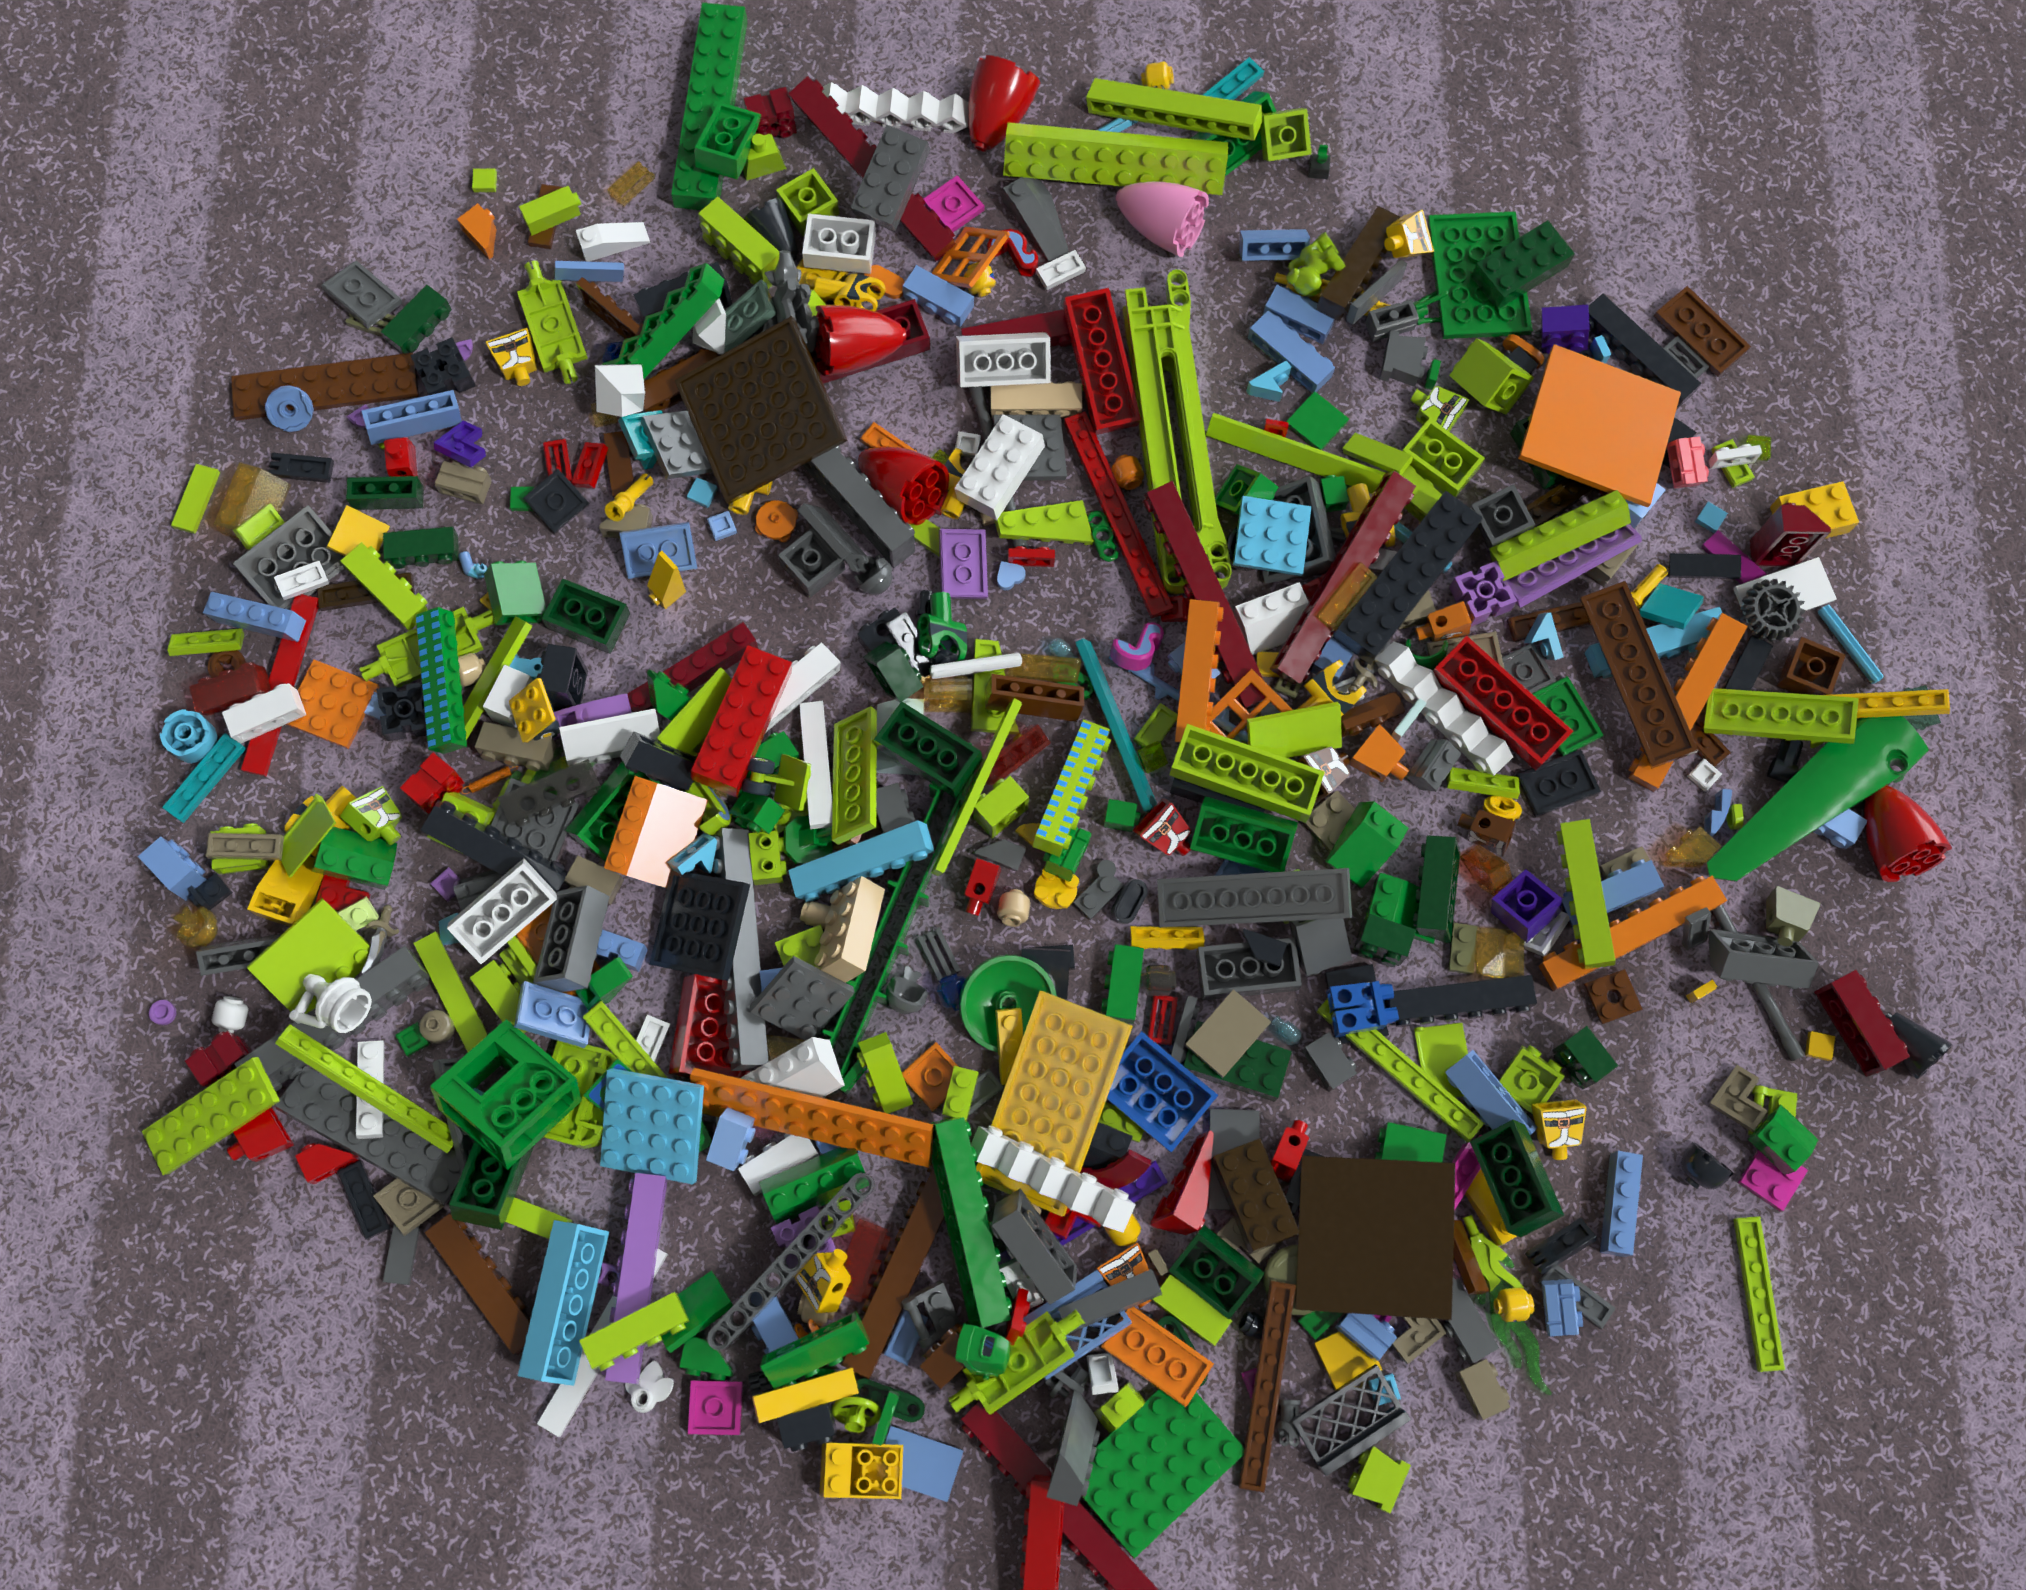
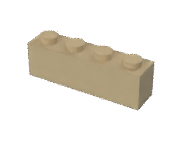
M1067 381L1061 384H1053L1051 382L991 386V419L993 415L1003 414L1061 415V418H1067L1082 413L1081 383Z

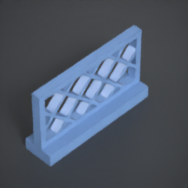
M1096 1270L1077 1282L1074 1291L1052 1304L1045 1303L1024 1317L1023 1321L1027 1322L1026 1325H1028L1045 1312H1048L1054 1321H1060L1062 1318L1058 1308L1108 1288L1099 1271ZM1122 1311L1119 1313L1123 1320L1116 1325L1106 1324L1107 1318L1103 1319L1102 1323L1096 1322L1089 1325L1101 1328L1099 1336L1094 1340L1085 1338L1087 1326L1082 1328L1081 1337L1066 1335V1340L1079 1342L1078 1350L1074 1352V1357L1045 1376V1379H1049L1132 1324L1126 1312Z

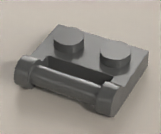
M941 1280L902 1300L904 1310H908L918 1333V1342L921 1348L931 1346L957 1323L961 1325L944 1283ZM921 1302H923L934 1328L930 1332L927 1331L917 1307Z

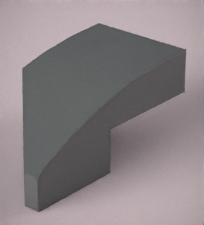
M1003 839L974 850L973 854L988 862H995L1012 871H1017L1026 849Z

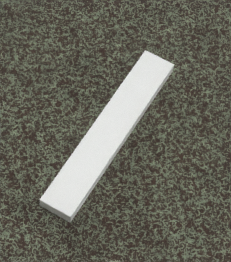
M823 701L799 703L804 761L811 764V777L807 786L810 829L827 828L832 826L833 803Z

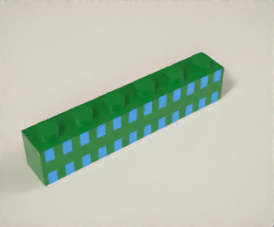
M436 607L416 614L428 750L446 754L467 747L454 612Z

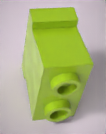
M245 824L243 828L221 827L219 831H212L211 833L266 834V831L257 824ZM211 860L212 870L218 874L268 869V860Z
M1371 1446L1359 1456L1358 1463L1361 1465L1358 1472H1353L1349 1479L1348 1487L1351 1488L1349 1494L1377 1502L1378 1509L1391 1514L1411 1465L1402 1460L1395 1462L1376 1447Z

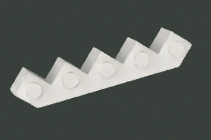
M832 82L823 86L825 90L822 92L827 97L831 95L839 104L837 109L841 113L845 111L853 120L852 124L870 126V122L883 123L882 127L889 125L900 129V125L913 126V130L931 131V128L944 129V133H955L968 127V102L956 94L939 101L925 91L908 98L894 88L877 95L863 85L850 92L844 91Z
M1393 641L1376 657L1375 662L1378 666L1379 674L1387 679L1413 705L1420 698L1424 700L1427 704L1421 713L1427 721L1445 735L1474 764L1477 770L1480 772L1485 771L1494 776L1513 758L1506 741L1489 734L1481 717L1465 711L1458 695L1442 688L1433 670L1418 665L1409 647Z
M981 1126L978 1127L971 1142V1146H974L976 1150V1162L997 1168L1006 1177L1030 1185L1039 1194L1060 1200L1069 1209L1093 1217L1102 1226L1124 1232L1136 1205L1128 1199L1129 1194L1116 1188L1112 1190L1096 1182L1097 1178L1083 1172L1080 1174L1064 1166L1065 1162L1058 1158H1048L1033 1150L1034 1147L1023 1141L1019 1143L1003 1135V1131L994 1126H989L988 1129Z

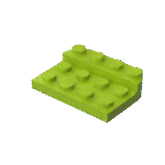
M557 1040L552 1058L577 1078L582 1101L543 1138L581 1149L598 1147L602 1143L604 1112L583 1096V1094L611 1066L617 1057L602 1048L590 1045L582 1048Z

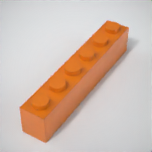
M1190 599L1175 742H1181L1187 724L1211 731V726L1207 725V717L1212 716L1213 702H1209L1210 692H1215L1216 679L1212 678V671L1217 669L1218 655H1215L1214 652L1215 645H1220L1221 631H1217L1218 621L1222 622L1224 607H1219L1220 602Z

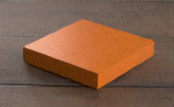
M935 1042L902 1072V1075L908 1086L933 1112L946 1100L954 1066L958 1065Z

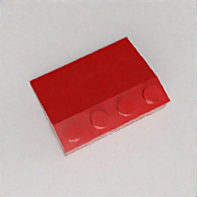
M697 974L684 977L669 1074L690 1078L693 1069L697 1068L740 1079L750 1073V1071H731V1063L728 1061L729 1039L726 1037L727 1015L724 1013V1002L726 1000L721 979Z

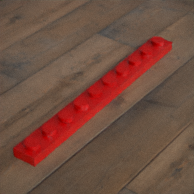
M1086 412L1065 418L1064 424L1102 510L1113 530L1115 539L1151 619L1172 612L1173 605Z

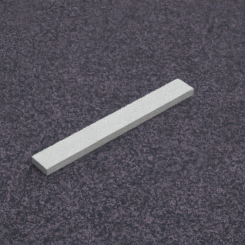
M660 1249L657 1251L654 1277L668 1255ZM612 1296L590 1335L612 1324L610 1322V1312L612 1307H616L617 1297ZM583 1349L575 1385L560 1384L537 1423L558 1437H561L600 1371L599 1368L596 1370L591 1368Z

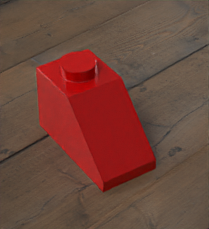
M315 1143L306 1145L301 1149V1153L295 1155L307 1183L313 1185L338 1173V1170L360 1160L358 1156L352 1153Z

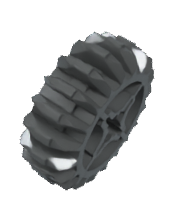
M1768 579L1761 581V584H1754L1753 589L1747 590V596L1742 599L1745 605L1740 610L1746 612L1741 619L1748 620L1747 628H1753L1751 635L1760 633L1759 636L1762 640L1767 637L1768 641H1774L1775 639L1781 641L1785 637L1792 636L1793 631L1799 630V624L1804 621V618L1800 615H1803L1806 611L1800 608V606L1805 601L1798 600L1797 597L1800 596V592L1794 594V586L1786 587V581L1778 583L1777 579H1772L1770 582ZM1758 604L1761 608L1760 614L1758 611ZM1779 606L1776 610H1774V613L1771 612L1770 614H1767V612H1769L1771 608ZM1764 620L1770 621L1772 625H1769Z

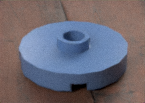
M290 385L280 386L273 390L267 398L265 405L266 415L270 422L277 428L279 427L287 432L299 431L305 428L312 419L314 411L312 401L307 393L300 388ZM286 405H292L294 410H288Z

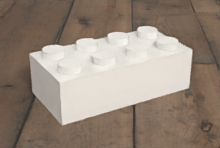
M1046 332L956 336L957 382L960 387L1051 383L1050 337Z
M1003 414L954 488L957 499L998 520L1044 449L1043 435Z
M523 858L448 923L447 929L482 964L556 901L557 893Z

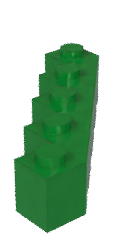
M707 263L690 268L685 287L668 292L663 310L646 316L641 334L625 339L619 358L602 363V365L641 364L644 380L719 299L725 279Z

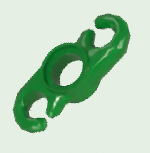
M1093 511L1087 516L1089 522L1095 516L1101 518V523L1097 525L1089 524L1096 550L1102 560L1112 562L1118 558L1119 552L1114 551L1112 556H1106L1104 551L1107 548L1113 550L1117 548L1113 540V530L1104 513ZM1099 532H1107L1109 538L1106 541H1100L1096 535Z

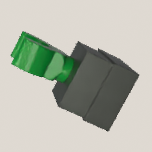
M1319 144L1318 154L1310 155L1308 178L1328 180L1331 155H1327L1328 145Z

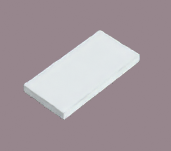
M1819 557L1733 588L1740 607L1745 605L1742 599L1747 596V590L1753 589L1754 584H1761V581L1768 579L1769 582L1772 579H1777L1778 583L1786 581V587L1794 586L1793 593L1800 592V596L1797 597L1798 600L1805 601L1800 608L1806 611L1836 600ZM1758 604V611L1760 614L1761 608ZM1779 606L1771 608V610L1767 612V614H1770L1771 612L1774 613V610H1776Z

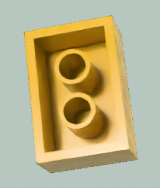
M1844 481L1779 496L1770 506L1773 515L1785 503L1805 505L1831 527V533L1826 538L1849 533L1859 523Z

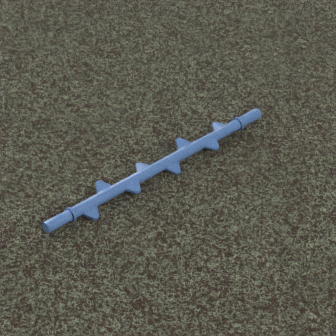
M1153 663L1144 670H1128L1129 673L1132 672L1155 687V698L1157 700L1169 695L1179 701L1180 690L1154 676L1155 665ZM1224 709L1212 721L1229 733L1236 727L1229 722L1228 709ZM1241 730L1233 740L1243 741L1248 744V733Z

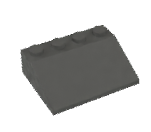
M1311 476L1279 487L1272 499L1273 501L1311 506L1303 575L1298 576L1262 570L1265 583L1327 572L1336 557L1321 485Z
M307 505L238 558L233 564L269 605L291 610L294 597L283 600L274 577L320 561L329 581L345 568L340 561L345 556L326 548L333 533L311 507ZM317 589L303 593V595L310 596Z

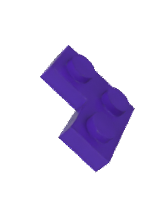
M464 420L434 442V450L470 468L486 457L485 449L474 444L475 441L482 437V429Z

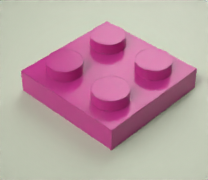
M958 175L924 198L926 202L924 206L929 211L933 209L940 217L938 222L943 227L947 225L953 232L985 211L983 203Z
M1757 1150L1738 1183L1781 1212L1786 1208L1808 1170L1800 1166L1796 1172L1784 1175L1769 1159Z
M691 1381L688 1434L740 1435L743 1382Z

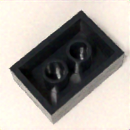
M548 644L547 650L543 651L541 656V665L543 667L541 674H538L537 678L542 679L554 711L580 705L588 675L587 667L577 648Z

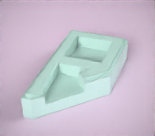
M1421 698L1416 701L1391 736L1397 742H1399L1427 704Z

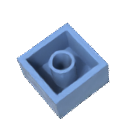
M160 836L138 856L171 892L185 901L192 895L188 890L191 885L197 888L207 880L203 876L206 871L189 857L190 854L181 845H178L172 839L167 841Z

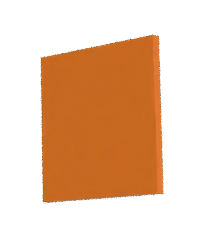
M1554 344L1549 353L1518 459L1607 493L1618 490L1624 499L1648 508L1654 495L1681 392Z

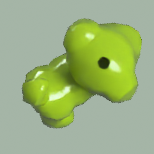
M1326 232L1320 234L1312 244L1303 248L1300 257L1289 263L1288 268L1290 272L1287 274L1286 279L1301 295L1309 297L1317 295L1322 291L1320 274H1324L1332 268L1335 271H1341L1346 267L1341 257L1338 256L1337 248Z

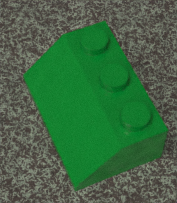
M332 827L319 843L312 872L385 890L391 877L398 843L389 845L386 840L379 838L370 842L359 833Z

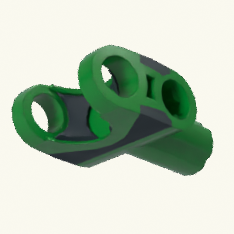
M933 593L930 595L931 615L922 614L917 623L920 653L922 656L932 658L936 655L938 646L941 645L944 650H950L952 653L956 654L958 651V659L955 662L963 661L967 652L966 625L952 620L951 596L949 593Z

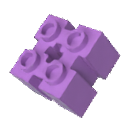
M1497 561L1480 567L1475 576L1470 571L1455 577L1449 587L1457 603L1464 601L1471 620V627L1486 621L1491 613L1493 617H1497L1511 611L1517 602L1510 586L1503 587L1501 583L1505 576Z
M815 1206L798 1214L801 1220L794 1224L788 1219L771 1227L780 1248L786 1246L787 1248L820 1213L819 1208ZM822 1218L821 1224L825 1228V1221ZM808 1234L806 1237L811 1236V1240L808 1241L809 1246L807 1248L812 1249L816 1245V1239L813 1235ZM832 1237L817 1253H828L837 1249ZM790 1253L786 1258V1263L789 1267L795 1268L798 1264V1258L795 1254Z

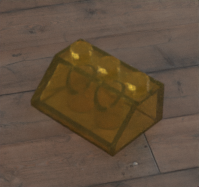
M239 462L215 519V527L222 535L239 539L233 530L266 504L271 503L277 513H280L291 485L261 468Z

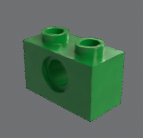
M743 791L729 814L735 818L734 822L745 830L749 828L757 834L760 831L770 834L785 810L770 797Z

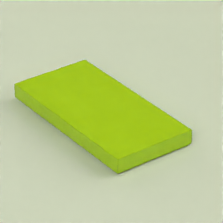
M1338 702L1247 719L1248 745L1285 758L1310 754L1328 747L1334 749L1341 748V705Z

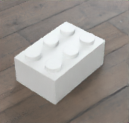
M808 214L802 252L804 267L871 274L876 237L875 220Z

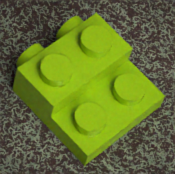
M1522 1045L1508 1064V1068L1499 1079V1082L1520 1106L1533 1114L1532 1104L1546 1103L1565 1076L1561 1072L1563 1067L1552 1059L1546 1062L1540 1057L1542 1053L1531 1045L1528 1048Z

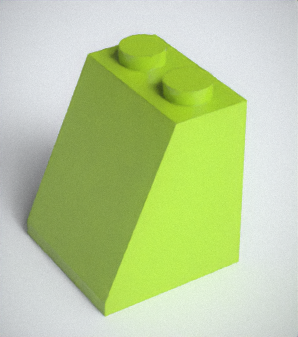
M1478 338L1468 346L1467 352L1454 365L1453 371L1449 375L1482 405L1506 415L1534 379L1532 375L1493 346Z

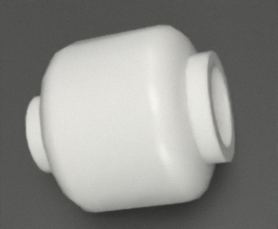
M224 996L223 1000L215 1003L212 1023L219 1027V1032L229 1031L234 1034V1030H240L245 1026L248 1006L243 1003V999Z

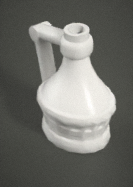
M309 974L303 981L306 992L300 999L296 1009L291 1011L289 1017L298 1024L302 1023L317 1028L331 1026L338 1033H347L354 1030L366 1018L371 1008L372 1000L369 992L361 989L359 982L354 978L343 977L332 983H327L321 976ZM313 996L317 998L316 1017L305 1014Z

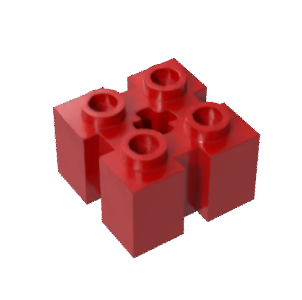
M434 752L422 763L421 769L415 775L412 774L400 787L407 797L428 815L438 800L442 802L445 793H460L465 783L458 776L457 772Z

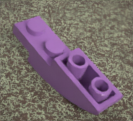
M621 694L572 706L553 713L559 726L563 727L629 714L632 711L628 695ZM559 733L553 740L561 738V734Z

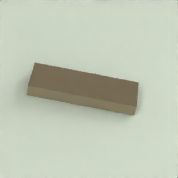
M208 833L206 857L208 859L282 860L284 836L275 834Z

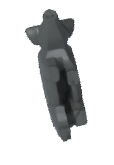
M779 251V260L775 270L764 273L773 286H777L774 294L777 322L779 323L793 316L811 354L816 348L819 322L816 316H812L810 306L808 305L811 296L810 287L807 284H799L802 273L800 269L796 268L790 251Z

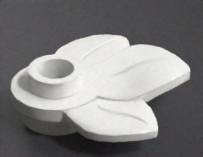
M652 1361L640 1374L639 1384L625 1383V1387L631 1395L633 1408L638 1412L646 1413L653 1409L656 1402L664 1401L669 1396L674 1381L670 1378H663L661 1366L657 1361ZM647 1395V1402L643 1404L642 1398Z

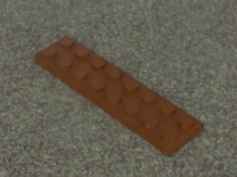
M414 353L231 376L234 418L236 421L267 417L265 411L267 398L273 390L280 386H294L307 393L312 401L314 411L419 397L417 370L410 356ZM286 405L288 410H294L292 405Z
M1626 580L1580 597L1582 606L1651 769L1697 753L1696 743Z

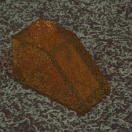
M1481 845L1475 846L1460 856L1461 861L1480 888L1493 896L1513 881L1509 863Z

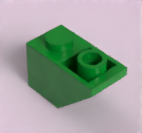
M649 669L647 671L650 702L658 713L672 721L691 700L687 694L689 690L679 683L674 685L669 682L671 679L663 672L655 673Z
M618 957L593 973L588 988L578 989L576 993L589 1011L600 1001L604 1004L609 1003L633 976L622 959Z
M692 1337L684 1343L680 1367L686 1368L685 1374L700 1376L701 1371L711 1373L710 1378L725 1381L726 1376L733 1377L734 1371L721 1351L711 1348L708 1340Z

